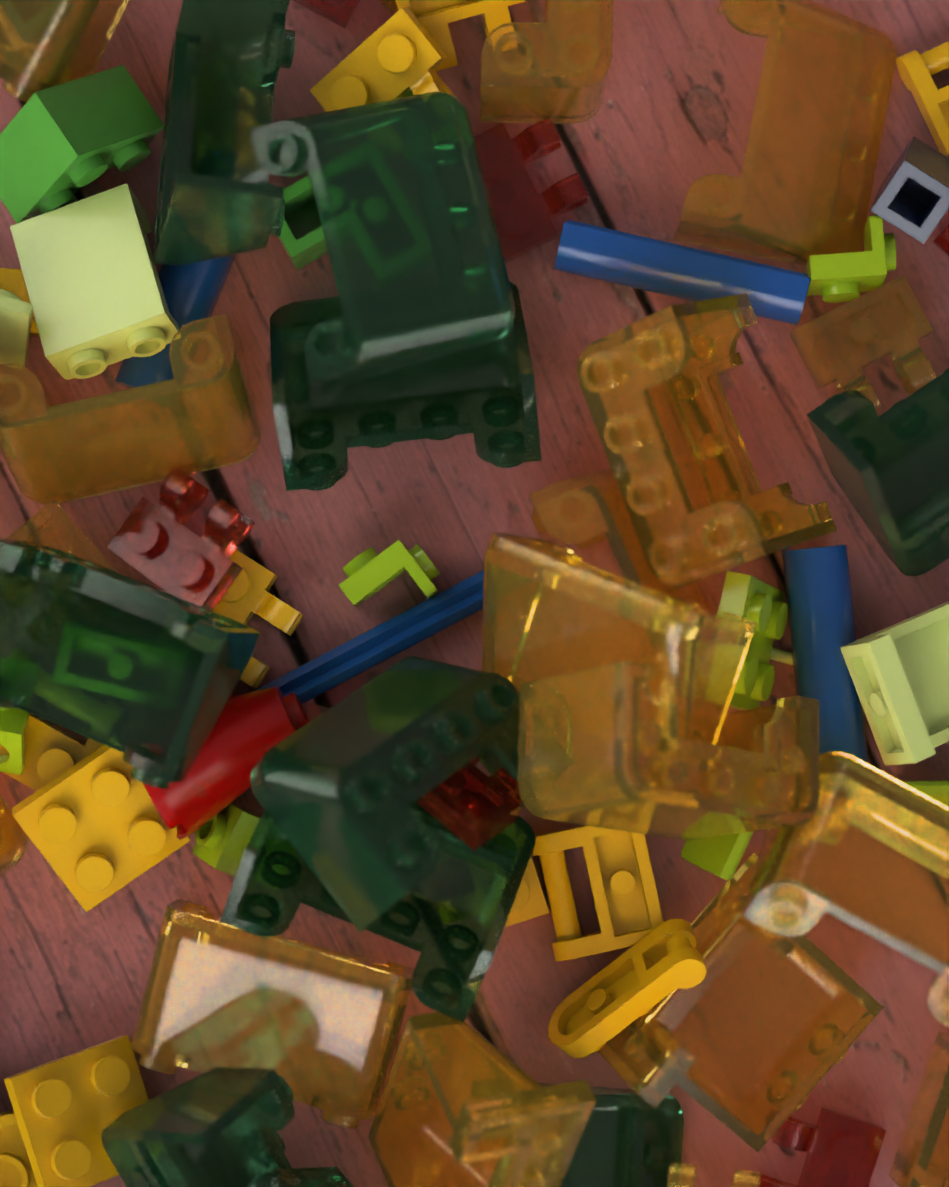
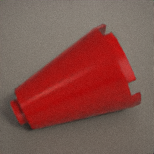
M274 686L139 718L124 727V732L129 750L141 744L145 758L142 759V765L136 767L138 774L164 823L169 829L177 826V838L181 840L196 832L305 744L302 730L310 727L311 724L296 693L292 692L284 696L280 688Z

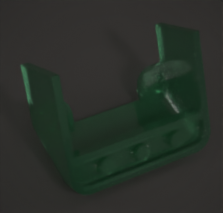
M182 0L173 36L167 75L164 112L165 127L163 128L153 263L172 266L193 264L266 247L270 236L280 237L285 212L284 187L268 183L275 82L280 67L290 69L295 48V30L285 29L286 12L290 0Z

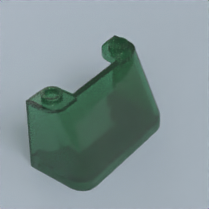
M0 538V707L22 709L123 752V760L133 766L130 774L131 777L140 782L167 789L170 783L184 781L247 667L261 632L242 622L66 551L36 542Z

